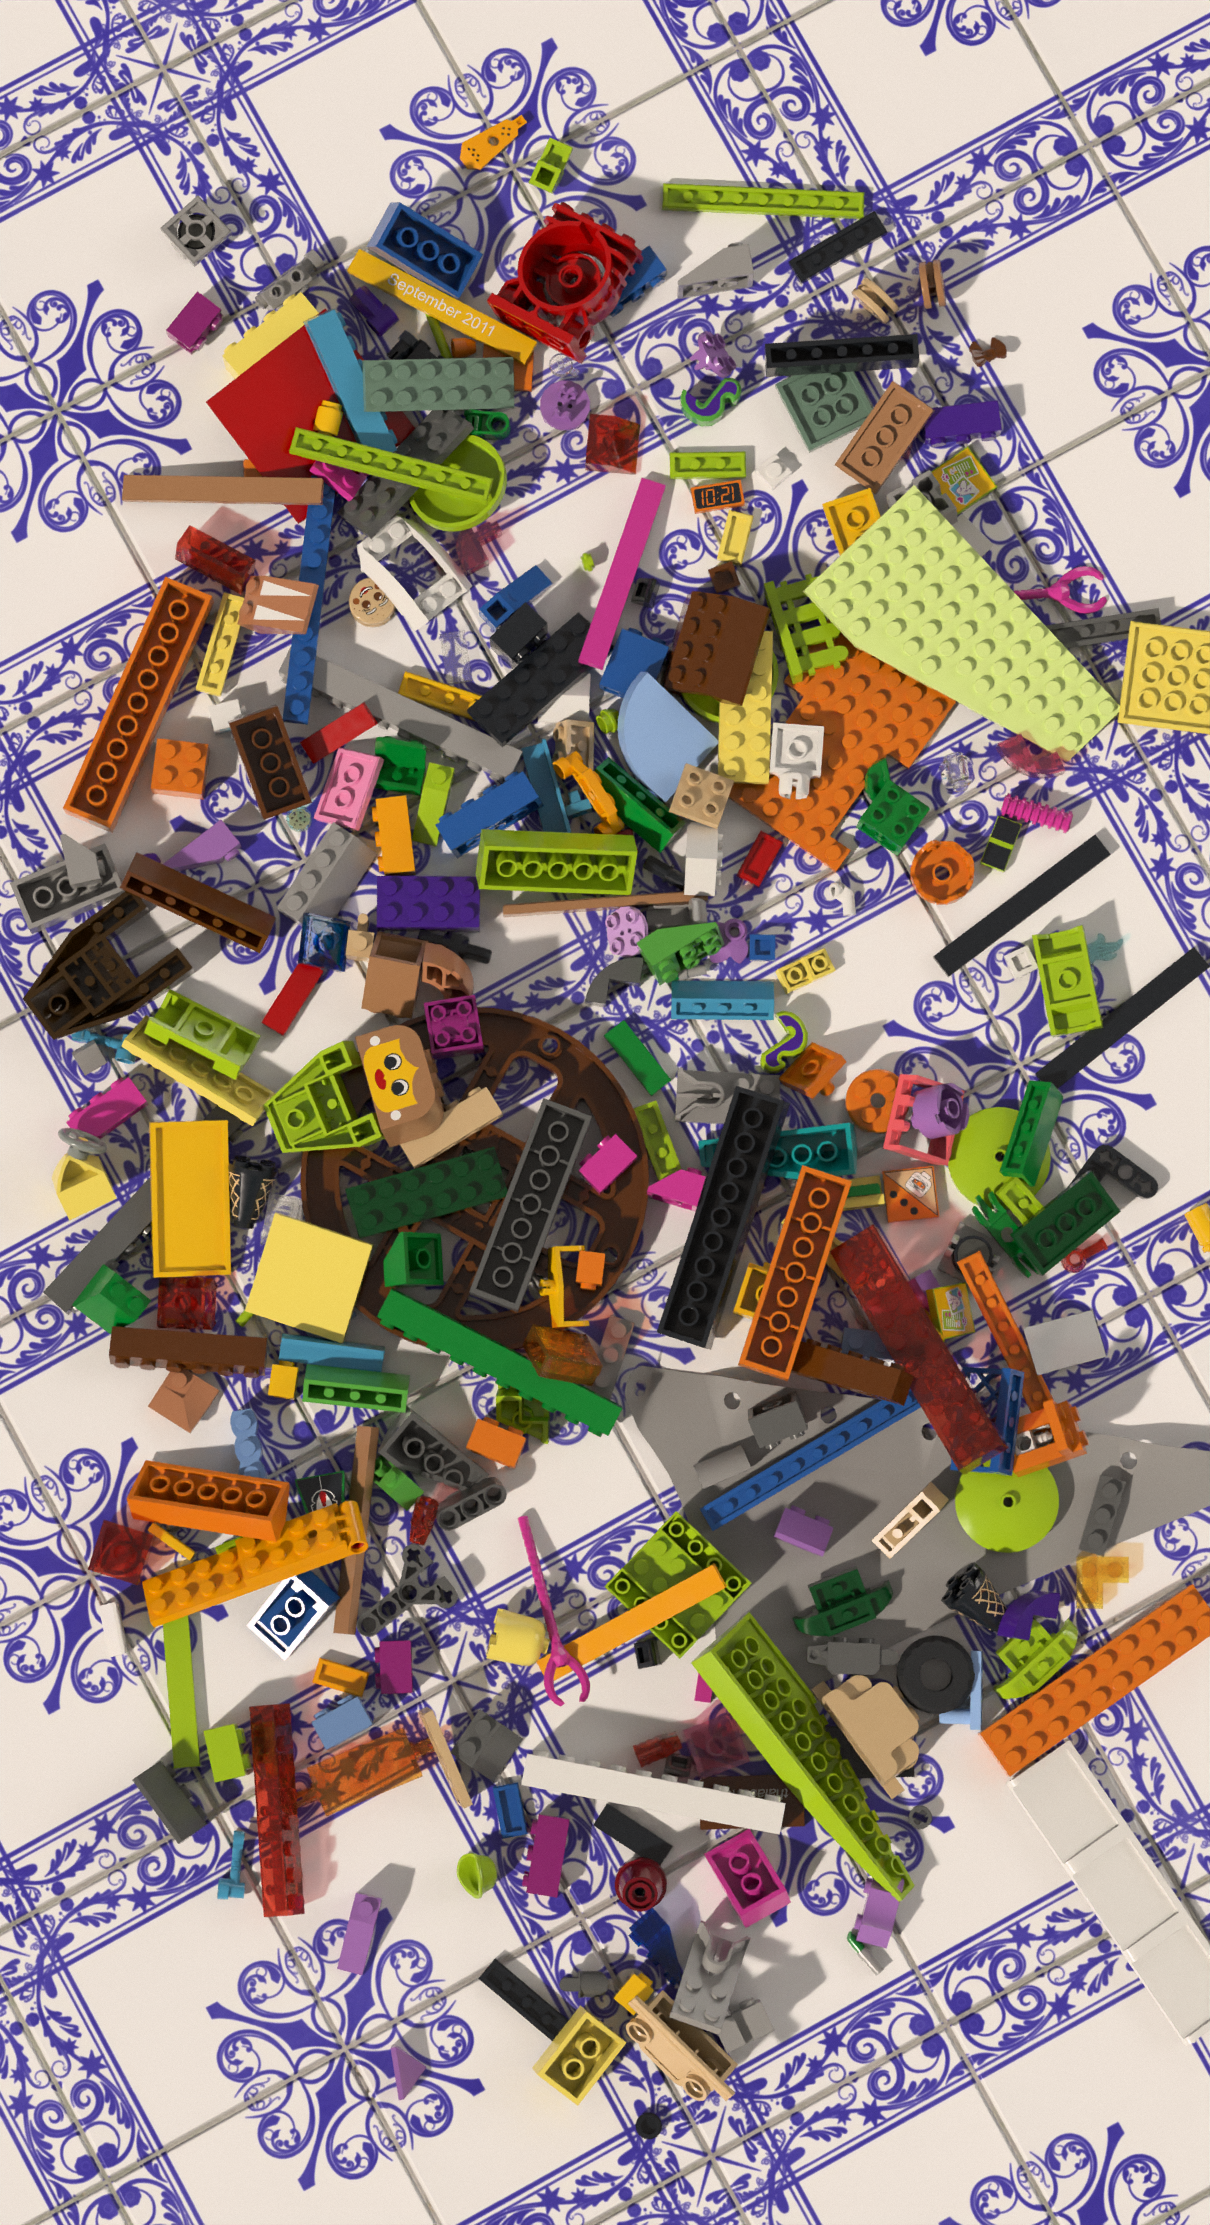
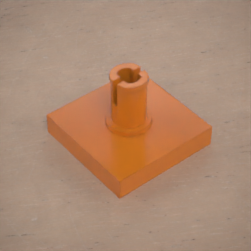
M811 1042L780 1076L779 1080L784 1086L812 1099L819 1092L823 1096H828L835 1089L830 1080L842 1068L846 1060L842 1055Z

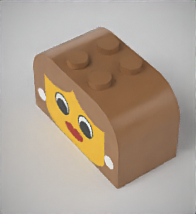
M393 1025L355 1037L380 1129L389 1147L432 1134L440 1126L443 1119L444 1110L440 1097L445 1096L442 1084L438 1079L437 1066L434 1058H432L430 1049L425 1050L417 1033L403 1025Z

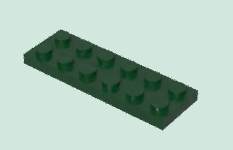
M495 1147L345 1189L359 1239L505 1198L508 1192Z

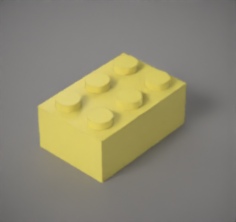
M580 2005L532 2069L538 2076L578 2106L624 2047L626 2041Z

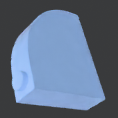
M640 672L626 691L618 717L619 745L623 758L634 777L661 802H667L677 789L685 764L698 767L718 744V740L648 672Z

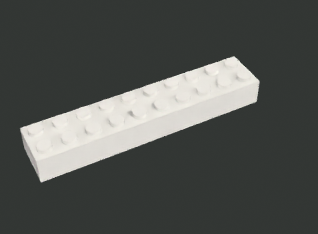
M535 1749L533 1754H527L521 1783L524 1786L780 1835L786 1803L780 1802L781 1797L765 1794L764 1799L754 1797L755 1792L739 1789V1794L729 1792V1787L714 1784L713 1789L703 1787L704 1782L688 1779L687 1784L677 1782L678 1777L662 1774V1779L651 1777L652 1772L639 1769L636 1770V1774L626 1772V1767L611 1764L610 1769L600 1767L601 1762L585 1759L584 1764L574 1762L575 1757L559 1754V1759L549 1758L550 1752Z

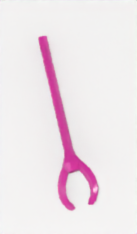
M1088 566L1077 567L1068 571L1050 587L1013 591L1021 600L1049 598L1075 612L1085 614L1099 611L1107 602L1106 597H1102L1098 602L1092 604L1079 603L1069 598L1070 590L1068 584L1073 580L1087 575L1103 580L1104 575L1100 571Z
M521 1516L517 1519L545 1624L549 1632V1639L551 1640V1655L544 1673L546 1693L556 1705L561 1707L565 1704L555 1692L554 1674L556 1668L569 1665L578 1676L582 1685L579 1702H585L590 1693L588 1675L581 1664L568 1653L560 1641L528 1516Z

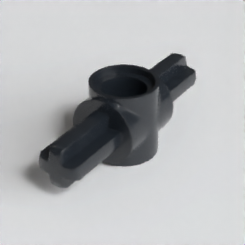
M421 930L417 938L428 941V943L442 945L456 953L463 961L466 958L488 964L491 959L492 951L490 949L470 944L469 937L456 932L447 931L442 936Z

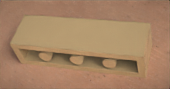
M480 1087L473 1089L466 1094L468 1098L461 1103L455 1100L445 1107L446 1112H444L440 1126L432 1134L400 1144L414 1169L503 1116L502 1111L487 1087L482 1090Z

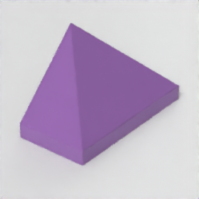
M395 2045L391 2046L398 2099L404 2100L426 2069V2066Z

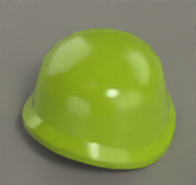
M468 1853L464 1854L458 1861L457 1877L463 1888L472 1897L479 1899L484 1893L494 1887L497 1881V1869L492 1859L488 1856Z

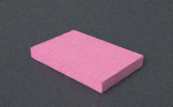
M341 747L338 748L314 819L328 824L334 822L340 827L359 831L384 759L371 754Z

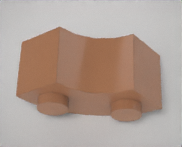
M426 942L421 982L429 983L438 988L443 994L444 1000L473 995V976L463 959L442 945Z

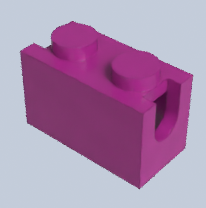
M197 291L166 329L167 335L192 355L195 350L199 351L207 342L206 336L210 331H216L223 321V314L220 313L222 310Z
M411 1640L380 1641L379 1647H375V1663H380V1673L375 1674L376 1689H381V1694L413 1693Z

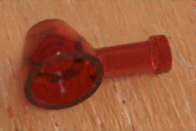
M1101 1238L1098 1242L1083 1250L1079 1248L1073 1250L1061 1260V1265L1069 1273H1078L1084 1269L1088 1258L1103 1250H1107L1108 1247L1104 1239ZM1071 1255L1079 1257L1078 1264L1071 1263Z

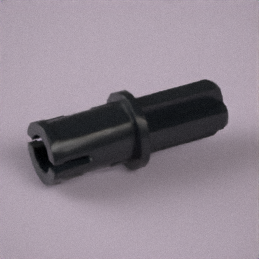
M652 855L647 857L643 864L644 869L663 879V883L668 882L684 891L685 875L674 868L675 865L669 866Z

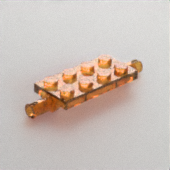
M403 1727L307 1767L312 1780L311 1786L293 1794L291 1793V1800L303 1798L293 1803L296 1810L318 1801V1803H321L325 1815L329 1816L422 1777L423 1774L418 1764L419 1758L435 1752L433 1746L428 1747V1744L431 1743L429 1737L415 1743L409 1742Z

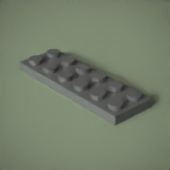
M432 410L393 453L441 465L470 434L474 427L470 422L452 410ZM371 475L359 488L351 501H347L337 513L346 522L372 539L419 487Z

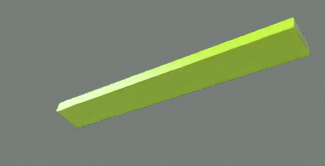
M663 183L662 210L861 219L864 217V192Z
M298 427L295 429L289 453L485 505H487L493 484V478Z

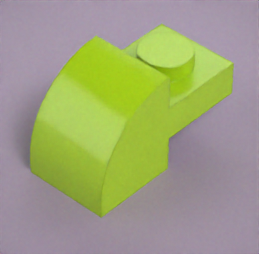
M549 138L529 180V184L553 194L564 175V169L571 156L573 147Z

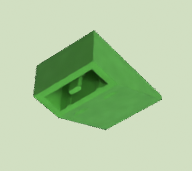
M716 922L657 929L637 942L645 965L659 985L665 982H672L677 978L679 972L684 969L694 968L699 964L700 960L708 955L716 954L725 945Z

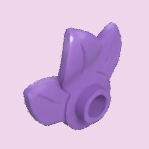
M730 919L725 923L716 922L725 945L721 947L719 952L709 956L712 963H721L731 956L735 962L740 964L748 954V945L745 941L747 936L745 923L739 919ZM731 928H737L739 934L732 936L729 932Z

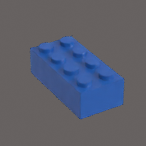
M401 202L389 204L366 246L418 280L455 299L461 297L483 256L476 249Z
M516 771L508 775L504 779L505 782L498 787L496 785L490 786L482 792L483 796L477 800H474V798L469 799L461 805L462 809L454 814L448 812L439 818L440 822L436 824V827L457 859L479 846L481 829L505 830L544 806L523 771L521 773Z

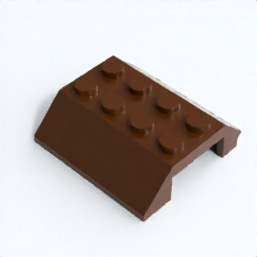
M698 591L689 593L683 603L679 617L680 621L675 630L672 641L673 645L670 647L665 664L666 669L663 671L660 685L672 696L680 697V692L710 696L720 703L742 706L771 609L735 596Z

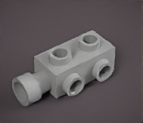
M310 250L304 255L302 261L294 264L257 293L255 297L256 302L262 309L266 308L270 311L276 308L278 311L284 306L283 302L293 294L298 295L309 288L307 283L313 280L309 274L312 271L317 272L324 266L323 260L315 250Z

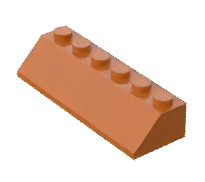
M145 1460L127 1496V1502L132 1518L136 1520L277 1542L286 1523L290 1484L289 1482Z

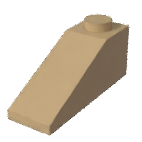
M930 1482L872 1541L889 1558H892L944 1507L949 1499Z

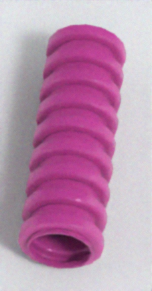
M1010 793L1005 795L1001 815L1005 816V814H1008L1010 818L1015 816L1017 820L1022 818L1027 823L1032 821L1034 825L1040 823L1041 827L1047 825L1048 829L1052 827L1055 828V831L1060 829L1065 834L1069 831L1073 818L1072 811L1066 813L1065 809L1059 811L1055 806L1052 809L1049 808L1048 804L1042 806L1041 802L1035 804L1034 800L1028 802L1026 798L1021 800L1016 795L1011 797Z

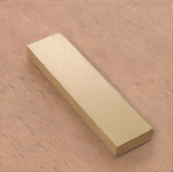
M428 1707L419 1710L418 1713L457 1804L462 1808L473 1805L433 1710Z

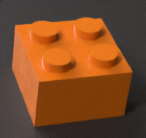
M157 738L151 782L153 794L204 800L210 756L209 745Z
M486 1416L483 1420L477 1419L466 1449L515 1469L527 1441L525 1437H522L523 1431L511 1426L507 1430L500 1428L498 1421Z

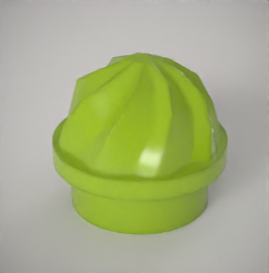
M614 708L603 709L596 716L597 725L604 734L617 731L619 712Z

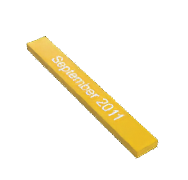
M361 249L358 250L347 269L349 274L505 356L513 357V360L524 366L537 345V341Z

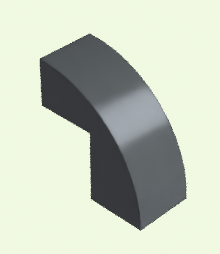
M626 958L605 967L592 981L586 995L585 1004L606 1007L609 982L640 987L644 958Z

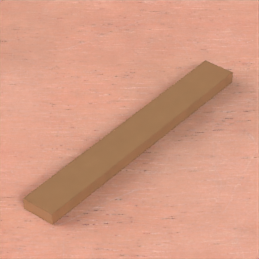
M124 475L122 500L124 502L323 505L324 480L323 478Z
M684 891L506 904L503 906V916L506 918L614 910L627 906L641 908L653 904L689 902L691 898H701L708 903V896L684 895Z
M357 1426L349 1500L356 1501L359 1505L367 1538L379 1428ZM365 1552L353 1554L342 1559L338 1595L341 1598L337 1601L333 1633L356 1634Z

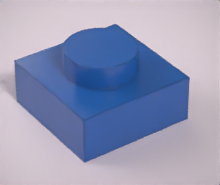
M750 934L749 961L775 962L776 935Z

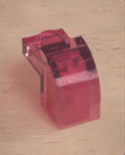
M497 521L492 524L486 522L480 525L475 533L470 528L461 531L456 541L457 558L466 576L489 565V559L482 546L502 536V530Z

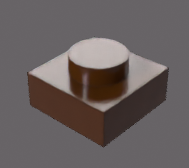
M732 561L708 569V574L716 594L740 587L741 584Z

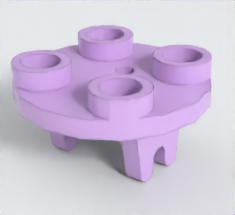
M632 906L620 907L612 915H608L605 921L610 951L614 955L634 957L640 953L637 942L648 936V924L645 916L639 909Z

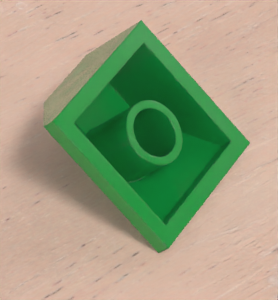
M400 1232L383 1261L385 1287L407 1288L444 1285L441 1234Z

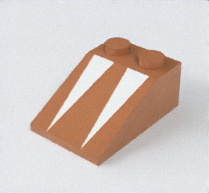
M250 576L246 585V594L239 611L237 624L259 634H306L319 585L270 576Z

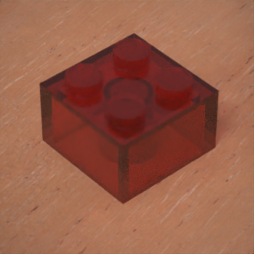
M104 1520L88 1570L140 1586L156 1536Z

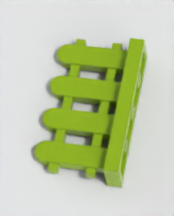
M811 573L805 575L806 580L787 585L786 581L780 582L781 587L778 588L775 587L774 581L764 583L768 608L771 609L770 614L793 684L803 681V673L808 672L809 676L816 675L815 670L831 665L834 666V669L841 668L840 663L848 658V649L842 645L834 646L833 640L840 636V630L832 622L827 624L825 614L814 603L794 607V600L808 597L803 591L818 577L812 578ZM786 603L788 610L783 611L781 604ZM819 619L820 626L802 631L801 623ZM793 626L795 633L790 634L788 627ZM826 642L828 649L809 653V646ZM801 649L803 656L798 657L796 650Z

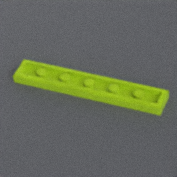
M189 1615L163 1624L174 1768L200 1766Z

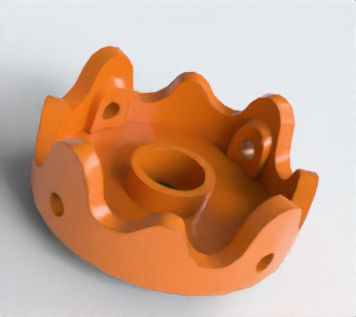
M930 841L917 852L912 861L910 869L912 886L917 894L929 903L936 905L955 903L968 893L973 884V857L954 841ZM938 867L948 869L949 877L946 880H939L935 876V870Z
M872 1069L858 1075L850 1084L846 1093L845 1108L849 1118L860 1131L876 1134H885L887 1132L899 1080L896 1074L888 1070ZM874 1094H880L884 1097L885 1105L883 1107L875 1108L872 1106L870 1099Z

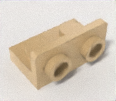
M566 719L556 723L553 731V739L555 740L553 762L560 757L565 758L572 752L577 751L583 759V764L593 771L594 722Z

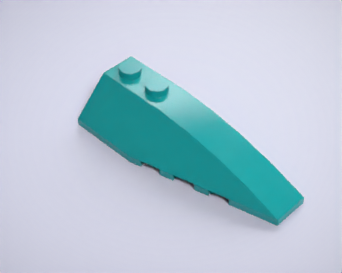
M842 1123L781 1131L767 1175L798 1179L802 1165L834 1176L856 1174L858 1149L855 1125L852 1123ZM719 1138L698 1141L701 1167L710 1168Z

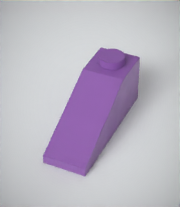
M219 820L163 863V865L176 871H183L222 863L225 860L229 862L239 855L240 852L238 850L241 848V844L225 823Z
M356 1892L337 1969L363 1975L382 1898Z

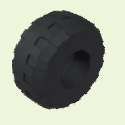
M937 1635L926 1636L910 1644L901 1655L897 1666V1684L905 1700L914 1708L930 1714L946 1713L959 1707L970 1695L975 1680L973 1662L965 1648L955 1640ZM938 1658L948 1664L951 1670V1679L944 1689L932 1691L923 1685L920 1679V1671L926 1661Z

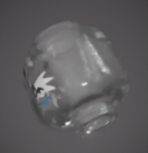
M961 752L946 755L939 765L944 787L953 789L954 792L967 790L968 786L975 779L970 758Z

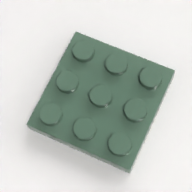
M854 372L793 375L775 384V388L809 453L858 430L873 410Z

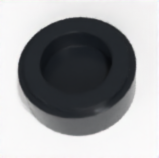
M646 2112L637 2118L636 2131L639 2136L644 2139H654L660 2134L662 2123L656 2114Z

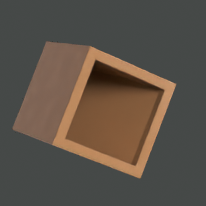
M380 931L377 932L369 956L361 1009L369 1010L372 1013L390 1014L397 1018L412 1019L422 975L425 945L428 941Z

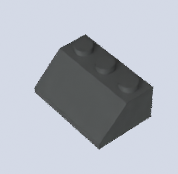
M159 1761L135 1777L133 1782L176 1842L181 1844L207 1825L205 1819L208 1816L200 1805L195 1807L189 1798L193 1795L184 1783L182 1785L178 1784L174 1778L177 1773L169 1762L164 1764L163 1761Z

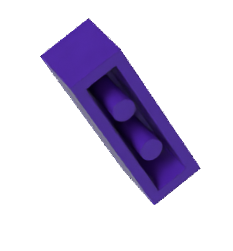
M998 400L932 408L935 411L923 427L925 445L931 444V447H941L946 445V442L956 441V444H967L971 442V439L981 438V441L995 440L996 436H1000L1002 431Z

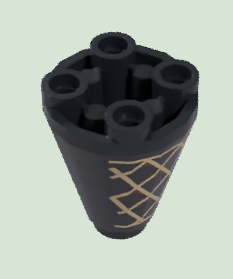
M235 1155L234 1160L229 1161V1190L234 1226L253 1229L254 1224L258 1222L279 1175V1170L275 1168L276 1162L270 1160H260V1163L250 1162L249 1157Z
M973 1562L959 1577L953 1575L947 1581L946 1587L949 1589L941 1601L956 1613L992 1632H998L1001 1619L1007 1608L986 1573Z

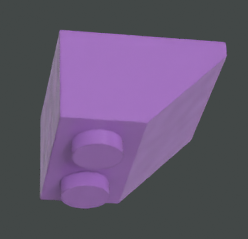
M793 1505L790 1509L785 1508L773 1537L823 1557L833 1531V1527L829 1526L830 1520L818 1515L814 1519L804 1516L806 1511Z

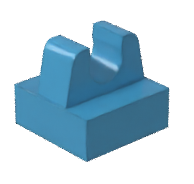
M578 790L568 793L570 805L564 806L568 820L592 812L590 801L588 799L581 801Z

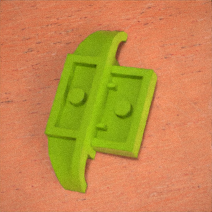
M1033 1618L1030 1640L1010 1638L995 1652L1011 1670L1008 1674L1009 1678L1004 1683L993 1688L1000 1698L1013 1699L1030 1693L1034 1694L1071 1659L1070 1656L1077 1642L1078 1629L1069 1618L1064 1621L1065 1624L1058 1633L1055 1634L1053 1632L1051 1635Z

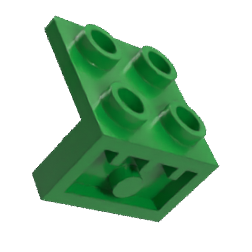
M888 780L861 816L856 828L898 856L930 808L897 784Z

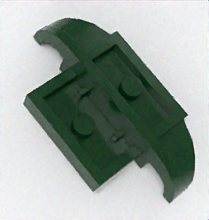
M854 1566L809 1584L808 1588L816 1609L812 1610V1614L802 1617L795 1616L792 1619L796 1629L802 1633L830 1637L876 1619V1616L889 1604L893 1596V1590L889 1580L884 1581L880 1587L873 1590L870 1587L865 1589L859 1571Z

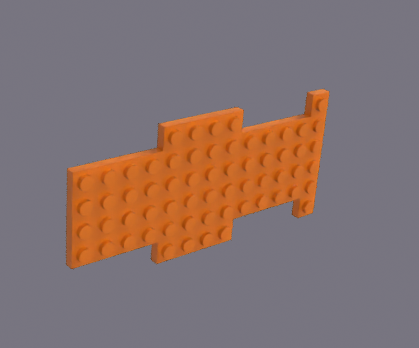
M842 633L837 639L833 640L834 646L842 645L848 649V658L840 663L841 668L834 669V666L831 665L815 670L816 675L809 676L808 672L803 673V681L796 684L792 683L790 674H788L783 682L803 697L785 723L824 726L821 777L810 780L807 798L795 799L796 787L793 786L790 799L780 796L779 778L776 775H769V784L733 783L728 797L834 872H837L851 850L832 838L831 835L865 788V776L868 768L875 761L883 757L886 758L888 755L909 770L957 702L898 671V669L863 650L857 649ZM826 642L808 647L810 654L828 649Z

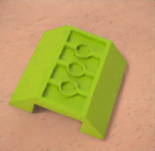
M676 1511L604 1587L630 1610L715 1563L727 1587L649 1629L680 1659L750 1586L751 1582Z

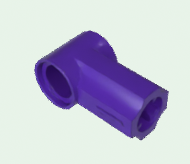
M366 285L359 287L349 298L351 304L366 318L369 327L379 337L384 335L399 321L395 312L387 304H382Z

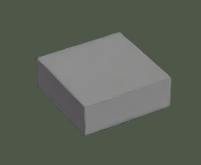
M94 1040L71 1052L85 1076L107 1063Z

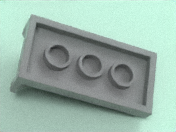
M680 1067L678 1068L675 1122L724 1125L736 1086L779 1099L780 1075L683 1070Z
M701 1920L669 2017L719 2035L745 1951L751 1938L746 1936L737 1942H731L711 1934L706 1922Z

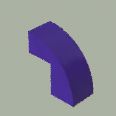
M1032 1591L1018 1597L1004 1613L997 1636L1030 1640L1033 1616L1057 1619L1061 1593Z

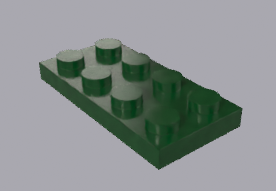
M1088 1170L1013 1231L1010 1236L1038 1274L1043 1276L1121 1211L1092 1171Z

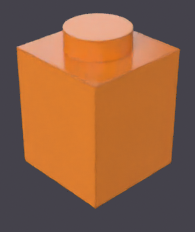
M579 1251L576 1283L581 1284V1289L596 1290V1286H602L605 1253Z

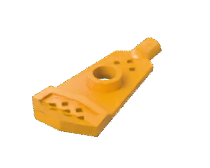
M522 115L513 121L506 119L464 141L461 147V162L467 169L482 170L518 136V129L525 125L527 121ZM495 137L499 140V143L491 145L489 140Z

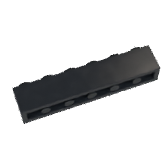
M918 335L765 344L764 349L766 377L916 368L919 363Z

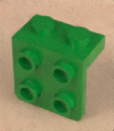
M391 736L377 737L375 756L383 758L384 762L375 788L420 796L426 768V745L418 741L396 740Z

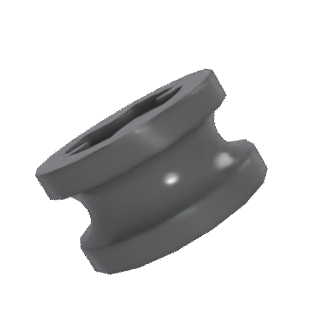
M925 1806L914 1807L909 1813L910 1824L917 1829L928 1827L932 1821L930 1810ZM921 1810H924L927 1813L925 1817H928L926 1823L921 1822L918 1825L913 1821L916 1819L913 1818V1814L915 1811L920 1813Z

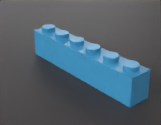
M330 309L304 321L303 323L340 405H342V410L356 442L389 452L396 451L395 444L398 442L392 429L388 430L384 422L387 420L386 413L364 412L362 360H357L354 354L356 346L350 335L346 336L343 329L346 324L340 312L336 313L335 309Z

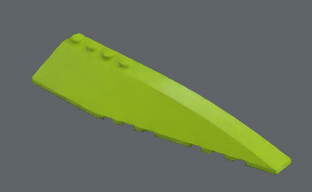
M748 1612L706 1647L691 1664L766 1761L818 1823L885 1890L889 1891L899 1902L902 1901L915 1885L898 1855L894 1856L891 1850L892 1842L888 1834L883 1835L876 1821L879 1820V1817L875 1810L871 1811L865 1801L868 1797L849 1761L842 1759L840 1754L841 1746L837 1738L832 1739L830 1733L825 1731L824 1728L825 1725L829 1724L824 1714L820 1715L814 1705L817 1701L813 1693L752 1614ZM903 1878L904 1885L901 1893L897 1886Z

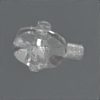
M562 353L555 354L549 361V369L555 376L564 377L571 374L577 378L580 370L573 367L572 359Z

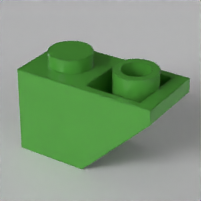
M381 1454L376 1459L373 1482L408 1511L424 1491Z

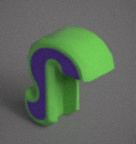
M724 378L704 404L683 389L680 396L681 411L687 419L699 426H713L723 417L725 403L728 402L734 407L739 402L741 397L740 383L734 378Z

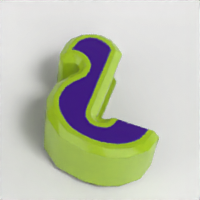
M781 1011L775 1014V1017L788 1036L762 1053L760 1065L769 1074H776L782 1071L786 1065L782 1058H795L801 1055L807 1046L808 1032L805 1025L792 1012Z

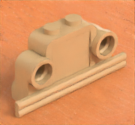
M863 1675L851 1677L832 1691L824 1681L812 1688L813 1694L890 1798L894 1799L901 1794L904 1788L898 1782L896 1776L912 1768L916 1764L919 1755V1747L912 1740L919 1728V1716L912 1707L907 1708L902 1701L904 1697L901 1691L896 1686L892 1687L886 1682H880L872 1687L870 1680Z
M663 1990L647 2005L638 1996H635L628 2005L637 2015L626 2024V2031L630 2038L639 2044L640 2049L675 2084L683 2086V2089L691 2098L697 2101H704L713 2090L725 2101L731 2098L735 2092L724 2081L738 2064L703 2029L670 2018L674 2001Z

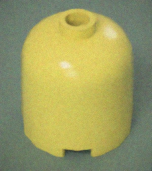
M498 1608L494 1619V1632L496 1635H490L486 1658L521 1666L535 1664L539 1660L541 1653H547L550 1639L545 1638L546 1630L543 1623L535 1618Z

